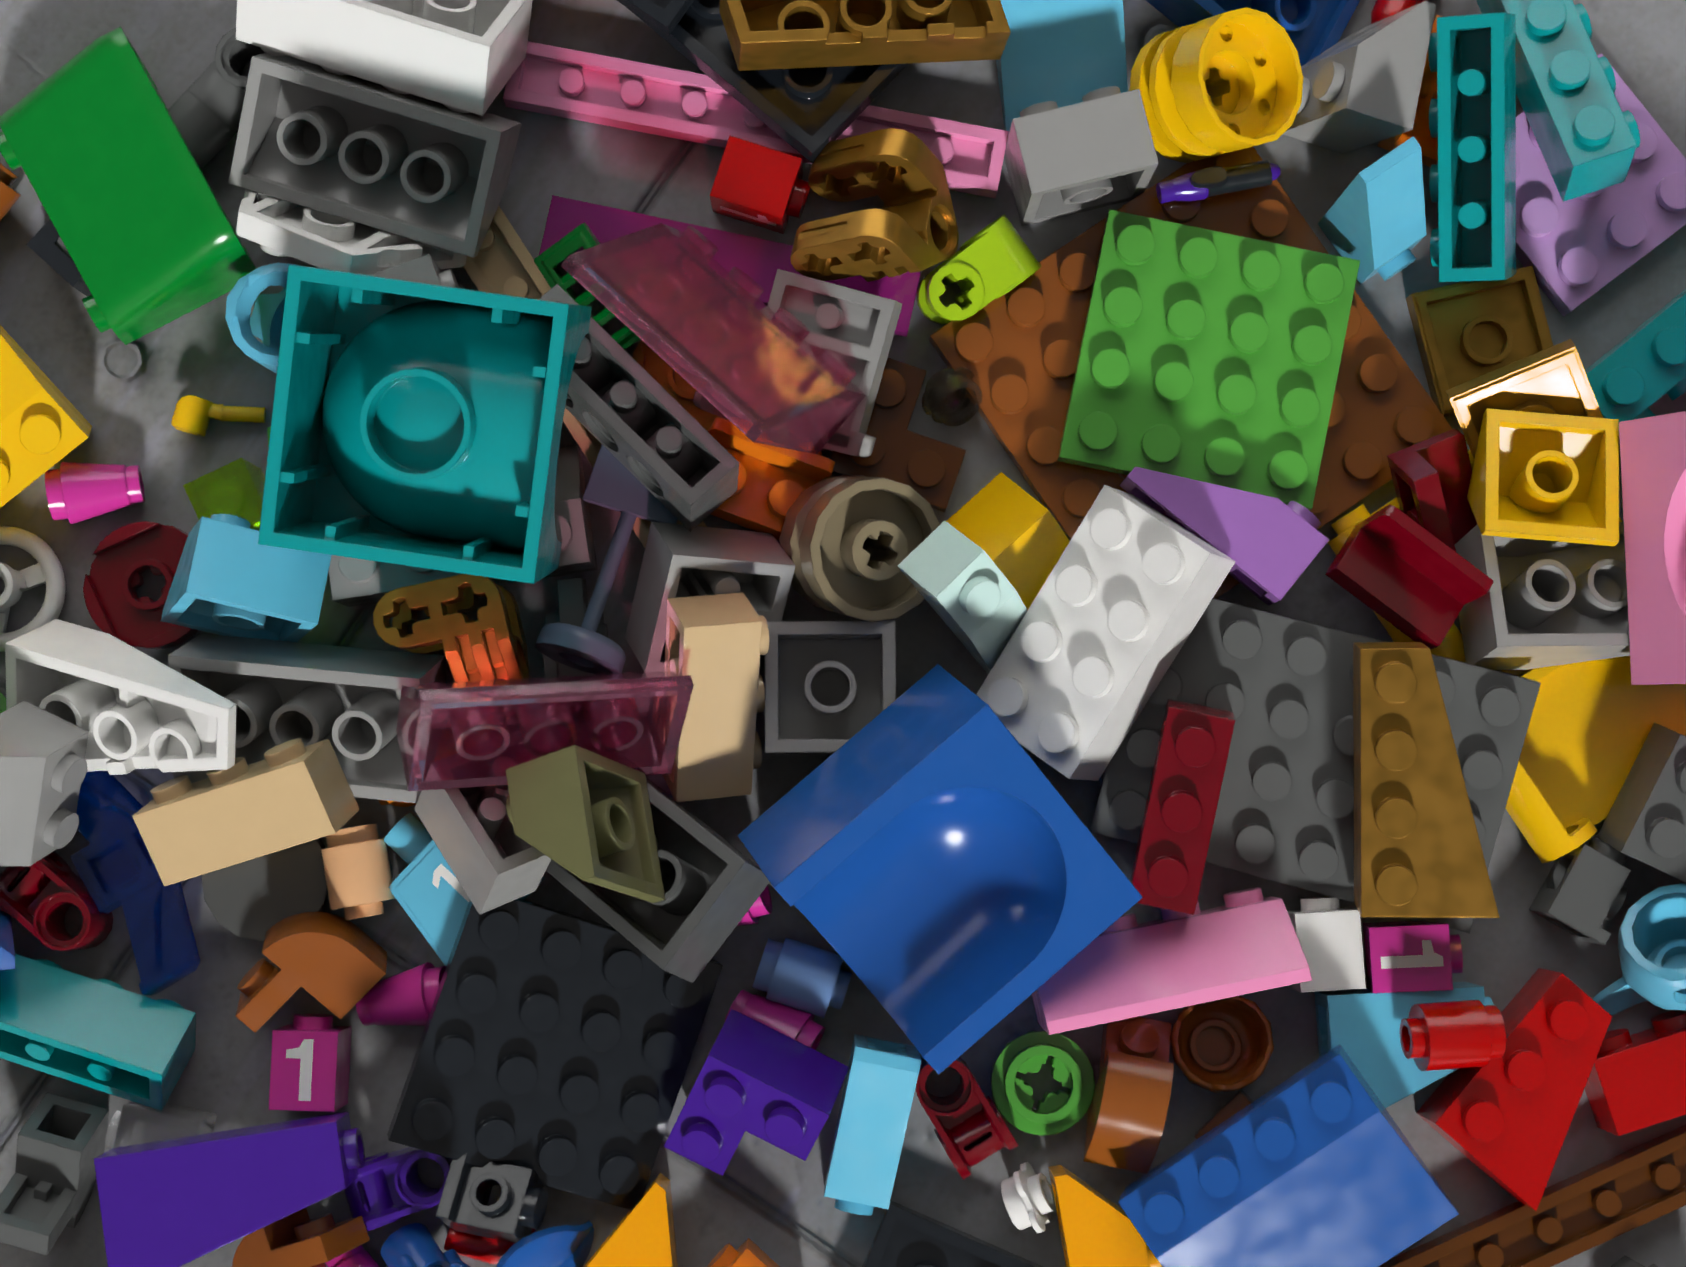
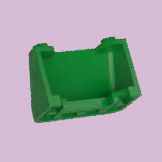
M120 26L96 38L0 116V127L2 129L0 132V152L12 170L22 166L91 293V295L83 298L82 302L94 324L101 333L112 328L117 337L127 345L230 292L240 278L257 268L245 246L241 244L229 218L219 204L177 128L144 63Z

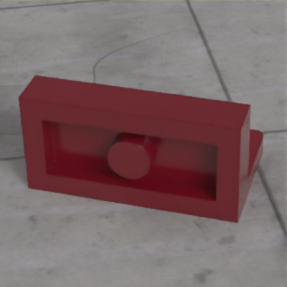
M1451 429L1387 455L1399 509L1456 552L1455 544L1473 529L1477 522L1467 499L1472 468L1465 436L1459 430Z
M1393 505L1384 507L1358 523L1325 573L1326 576L1413 641L1423 643L1430 650L1441 645L1463 606L1486 595L1494 583L1490 577Z

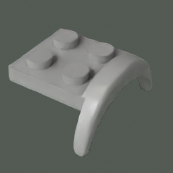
M777 269L742 398L699 388L694 395L693 403L699 409L726 419L738 417L757 424L763 431L785 438L804 441L820 448L851 456L869 457L873 452L876 437L867 435L866 432L903 304L892 299Z

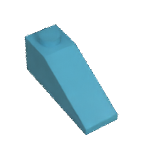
M1414 136L1359 172L1318 222L1319 227L1341 257L1360 260L1357 280L1360 284L1376 273H1379L1382 279L1386 281L1416 260L1411 250L1427 235L1422 151L1420 144Z

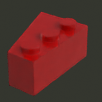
M1542 968L1536 970L1501 1012L1506 1031V1049L1503 1057L1490 1059L1487 1066L1459 1068L1448 1074L1416 1112L1417 1115L1511 1197L1535 1211L1538 1209L1613 1017L1563 973Z

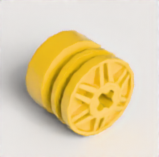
M1245 7L1200 20L1197 23L1156 35L1140 49L1131 69L1129 91L1140 89L1155 150L1167 159L1189 163L1277 140L1292 126L1300 108L1303 73L1298 51L1285 28L1267 13Z

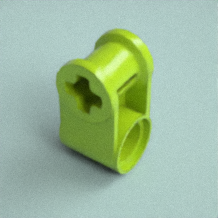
M1004 214L972 236L959 247L960 250L922 279L917 290V304L922 314L934 323L942 325L948 324L951 321H962L976 314L994 299H998L1034 274L1041 265ZM956 282L961 289V292L955 297L956 303L944 306L939 297L945 292L946 285Z

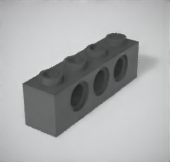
M558 284L540 298V300L579 305ZM590 317L589 333L583 338L576 356L565 408L691 532L737 491L739 462Z

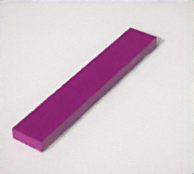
M552 195L539 252L540 255L585 222L627 279L765 308L768 306L777 269L802 275L791 265L793 245ZM581 247L562 261L560 265L575 268L588 259L589 255ZM597 268L593 270V272L600 273ZM908 271L899 276H885L879 280L869 282L861 275L825 281L902 303L894 335L907 337L921 272L910 273Z

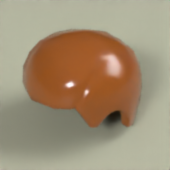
M1242 996L1186 1006L1179 1013L1178 1020L1174 1023L1170 1035L1174 1063L1189 1083L1213 1093L1236 1091L1255 1082L1264 1073L1274 1050L1271 1023L1255 1002Z

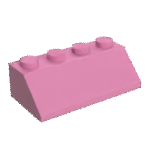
M1261 887L1223 894L1225 906L1200 911L1199 901L1197 900L1194 915L1160 908L1162 919L1137 924L1135 913L1123 914L1032 993L1038 1024L1051 1035L1312 981V977L1283 899L1272 896L1263 898Z

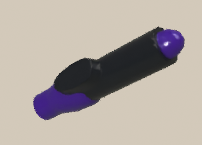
M1268 160L1225 168L1220 166L1208 167L1183 174L1172 180L1158 182L1156 184L1159 203L1172 201L1191 202L1204 200L1210 196L1268 186L1280 176L1281 169L1277 164L1269 163Z

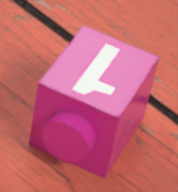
M1425 921L1363 923L1367 988L1372 993L1453 990L1452 974L1462 973L1463 954L1459 934L1449 935L1448 923H1429Z
M305 1013L294 1014L293 1024H287L272 1030L268 1110L335 1112L347 1105L352 1026H333V1015Z

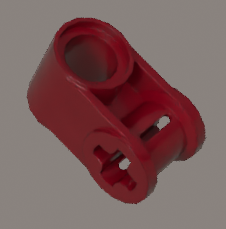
M55 851L31 866H7L0 874V909L18 920L48 948L60 951L89 949L98 946L106 940L112 930L113 914L109 904L71 870L67 862ZM73 904L80 909L83 916L82 929L75 937H72L67 932L64 924L65 914Z
M921 1056V1065L915 1088L917 1096L935 1127L934 1131L963 1180L972 1175V1166L1004 1147L1011 1151L1019 1146L990 1096H985L966 1062L961 1057L948 1066L960 1073V1083L957 1089L948 1096L936 1097L925 1089L927 1077L934 1069Z

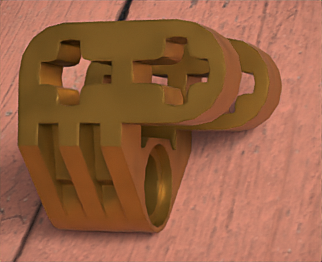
M888 128L831 141L824 147L811 165L809 185L819 196L831 201L849 202L878 195L884 202V206L881 209H864L800 225L794 239L791 265L803 276L821 281H832L861 275L869 282L879 280L885 276H899L908 271L910 273L923 271L951 258L956 253L959 240L958 226L943 164L915 134L902 129Z
M460 574L401 587L386 593L377 602L373 612V624L377 634L386 643L413 653L434 655L444 652L465 707L530 693L528 651L518 604L515 597L507 589L497 585L488 577ZM486 596L487 606L479 608L478 598ZM479 608L477 611V621H469L468 617L462 614ZM424 610L426 615L430 617L429 619L417 621V611ZM391 617H393L392 627H390V618H391ZM413 624V634L408 633V625Z

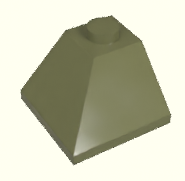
M572 745L505 769L509 791L506 798V811L513 825L515 835L583 881L652 903L665 900L645 773L577 745Z

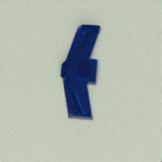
M108 771L86 772V776L80 786L76 814L79 817L77 830L90 844L71 855L70 858L99 912L110 913L122 905L141 983H139L141 993L145 996H153L196 971L201 961L181 882L164 887L132 817L143 806L114 775H109Z

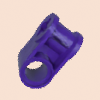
M412 1147L392 1153L383 1152L366 1157L364 1167L357 1169L358 1178L344 1189L352 1218L362 1215L366 1230L370 1231L395 1222L406 1215L438 1205L452 1159ZM421 1158L432 1159L441 1166L444 1172L442 1188H431L421 1181L417 1169Z

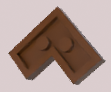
M887 358L866 432L867 435L876 437L871 456L863 458L832 451L830 459L835 461L832 474L836 476L854 474L866 477H880L909 485L927 500L933 509L945 513L966 450L907 430L927 370Z

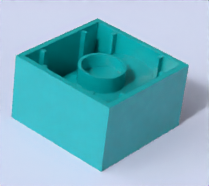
M289 265L258 544L535 584L558 569L562 542H559L555 529V487L559 444L571 375L581 342L585 335L589 333L592 307L330 269Z

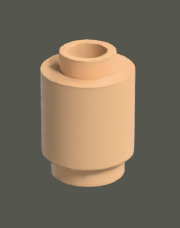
M377 824L339 829L335 834L325 836L327 848L321 849L330 910L344 908L345 920L385 914L383 901L395 899L389 889L393 880L387 844L383 839H379Z

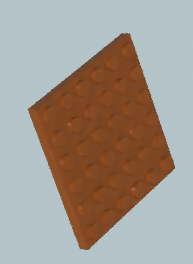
M1249 147L1186 163L1159 182L1172 180L1183 174L1208 167L1220 166L1225 168L1262 161L1263 159L1254 147ZM1277 179L1268 186L1210 196L1204 200L1191 202L1172 201L1159 203L1155 184L1116 210L1329 254ZM1106 218L1040 261L1041 267L1014 289L1000 298L994 299L973 316L962 321L949 322L931 334L929 338L930 343L1042 505L1051 512L1069 541L1104 485L1126 492L1119 485L1127 475L1057 461ZM1355 290L1313 507L1310 510L1321 522V526L1318 529L1392 479L1387 455L1452 429ZM1228 574L1214 595V598H1219L1238 585L1239 582Z

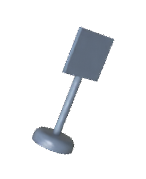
M601 445L583 495V501L619 511L621 515L581 627L559 622L546 624L540 630L534 647L548 658L574 669L599 676L619 677L626 659L625 652L616 642L596 631L636 517L651 522L677 524L678 519L620 461Z

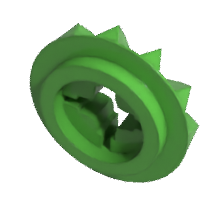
M1029 1031L1007 1043L994 1063L991 1080L992 1095L1000 1113L1014 1127L1033 1135H1054L1074 1126L1087 1112L1094 1094V1073L1084 1051L1071 1039L1060 1033L1049 1035L1046 1031ZM1049 1055L1052 1056L1050 1061L1052 1066L1051 1076L1059 1081L1062 1086L1069 1088L1068 1093L1057 1090V1092L1046 1091L1042 1100H1038L1036 1109H1033V1088L1028 1083H1025L1023 1078L1017 1077L1016 1074L1017 1072L1027 1074V1072L1038 1073L1042 1064H1046Z

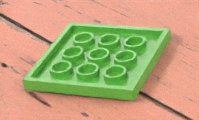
M1109 209L1057 461L1128 475L1134 467H1140L1278 498L1286 505L1290 501H1295L1310 511L1313 507L1360 260Z

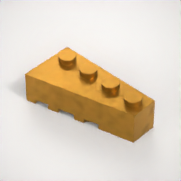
M720 0L719 7L739 71L1000 60L1011 33L1000 0Z
M1353 642L1354 903L1360 916L1500 918L1430 648L1421 642Z

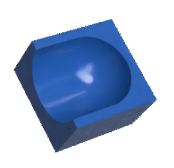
M939 664L737 835L774 889L790 907L794 905L828 941L885 1008L938 1075L1143 898L989 705Z

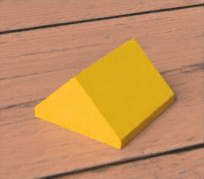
M1487 408L1483 414L1467 494L1468 502L1481 534L1616 546L1619 543V419Z
M1002 472L946 521L985 550L1016 589L1027 610L1070 542L1051 512Z

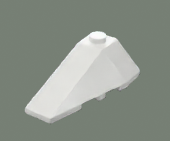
M55 619L5 643L6 710L22 701H27L89 731L85 754L87 772L108 771L109 775H123L135 769L159 768L161 772L166 773L227 770L235 765L237 704L108 633Z

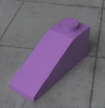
M1134 467L1119 485L1129 494L1134 495L1236 561L1228 574L1268 606L1280 601L1329 541L1326 536L1317 530L1321 526L1319 519L1307 508L1295 501H1290L1286 505L1278 498L1140 467Z

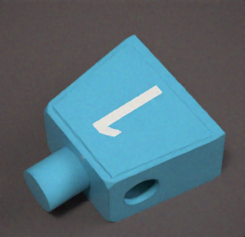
M408 813L383 839L408 864L390 884L389 889L444 965L447 966L470 899L425 826L412 813ZM530 894L520 898L525 900Z

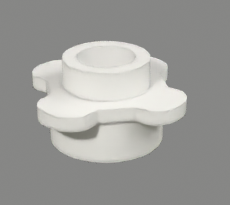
M1029 1162L1020 1164V1170L1014 1172L1012 1177L1002 1180V1198L1010 1219L1019 1230L1032 1226L1039 1234L1046 1230L1045 1224L1052 1222L1051 1212L1056 1209L1055 1197L1044 1174H1035Z

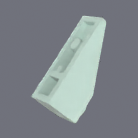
M944 520L898 567L986 673L989 674L1028 610L1016 589L985 550Z

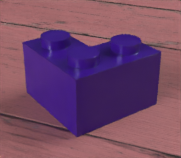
M731 1009L664 1147L723 1176L746 1131L806 1161L830 1116L849 1067Z

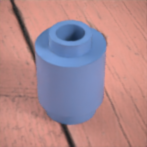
M787 937L784 943L768 938L752 988L767 992V1000L824 1018L828 1006L841 1009L852 972L840 969L843 959L839 954Z

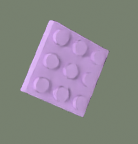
M1613 67L1616 81L1614 95L1622 112L1629 110L1633 114L1640 133V146L1635 150L1625 182L1563 202L1525 113L1522 112L1516 117V258L1524 267L1533 266L1537 284L1563 317L1686 225V159Z

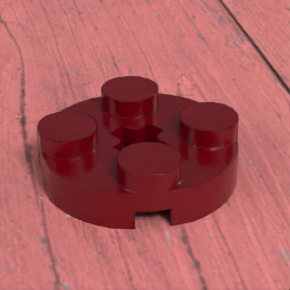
M141 521L116 529L99 543L93 555H96V558L91 564L90 575L85 574L83 593L90 616L104 633H108L133 647L159 650L181 644L199 631L161 621L163 608L188 537L186 532L174 526ZM148 569L156 576H164L166 580V586L161 589L162 596L155 602L148 596L139 598L136 593V588L144 584L142 573Z

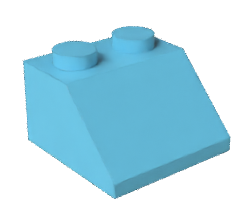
M213 514L211 518L202 516L188 534L163 608L161 621L222 636L298 642L318 625L332 555L258 544L259 531L250 529L251 523L248 520L230 514Z

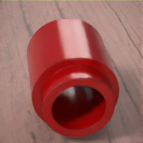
M1477 999L1414 1004L1410 1009L1409 1018L1401 1020L1400 1043L1407 1059L1413 1058L1416 1066L1421 1071L1483 1067L1489 1064L1490 1059L1503 1057L1506 1049V1031L1503 1017L1498 1007L1495 1005L1484 1006Z

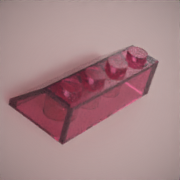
M666 671L626 672L605 675L402 685L396 732L408 791L508 785L505 769L572 745H577L645 773V775L671 774L694 686L691 675Z

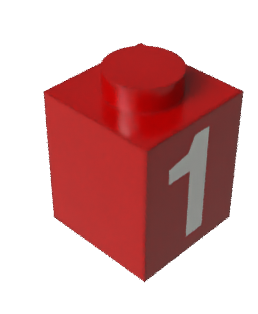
M729 135L709 195L713 212L784 234L790 216L800 219L810 190L809 181L802 179V158Z

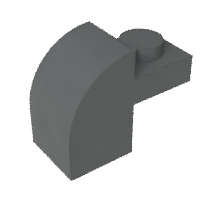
M49 1092L46 1093L18 1133L15 1174L0 1194V1242L48 1255L66 1226L76 1227L87 1206L96 1181L94 1158L100 1156L105 1151L108 1109Z

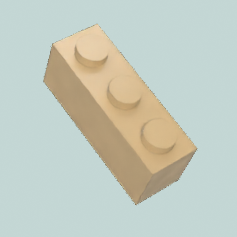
M744 592L667 598L660 771L676 802L751 795L753 769L760 768L762 763L761 741L755 729L756 713L763 712L765 709V686L762 676L759 674L760 655H766L769 650V629L765 617L757 614Z
M301 738L293 739L266 751L263 754L265 760L247 765L244 757L235 758V765L227 770H209L207 772L208 778L191 783L188 775H183L153 788L150 791L153 800L132 815L164 887L335 834L360 809L330 740L327 739L304 746Z

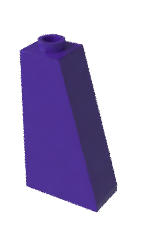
M349 1112L110 1149L94 1158L108 1267H180L346 1189L358 1178L357 1169L363 1168L365 1164V1148L360 1128L351 1129Z

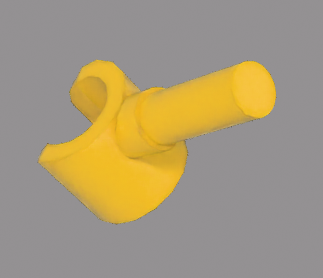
M187 395L178 400L171 425L179 431L205 437L210 418L222 422L265 423L266 408L224 406V404H215L197 396Z

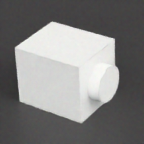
M1332 896L1300 898L1301 910L1287 912L1309 965L1312 981L1288 985V988L1300 993L1366 989L1361 919L1358 909L1340 907L1339 898Z

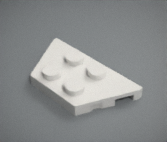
M246 188L238 211L236 235L260 244V248L270 255L293 257L316 266V268L371 275L430 254L440 269L457 268L466 265V255Z

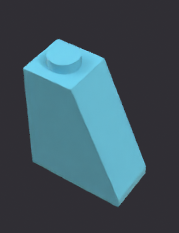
M1454 982L1453 990L1372 993L1366 988L1314 992L1319 1058L1340 1044L1383 1106L1387 1108L1458 1070L1421 1071L1416 1066L1413 1058L1407 1059L1400 1043V1023L1402 1019L1409 1018L1410 1009L1414 1004L1476 999L1481 1001L1484 1006L1494 1004L1489 996L1485 997L1484 986L1469 982Z
M854 1034L848 1064L849 1069L846 1074L824 1185V1197L836 1199L834 1207L838 1210L857 1215L871 1216L874 1207L889 1209L921 1065L919 1051L913 1045Z

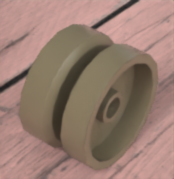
M849 474L825 477L802 491L786 513L779 542L796 565L791 585L809 603L821 609L869 622L899 618L920 605L924 600V597L899 569L898 565L940 523L930 503L909 485L886 478Z

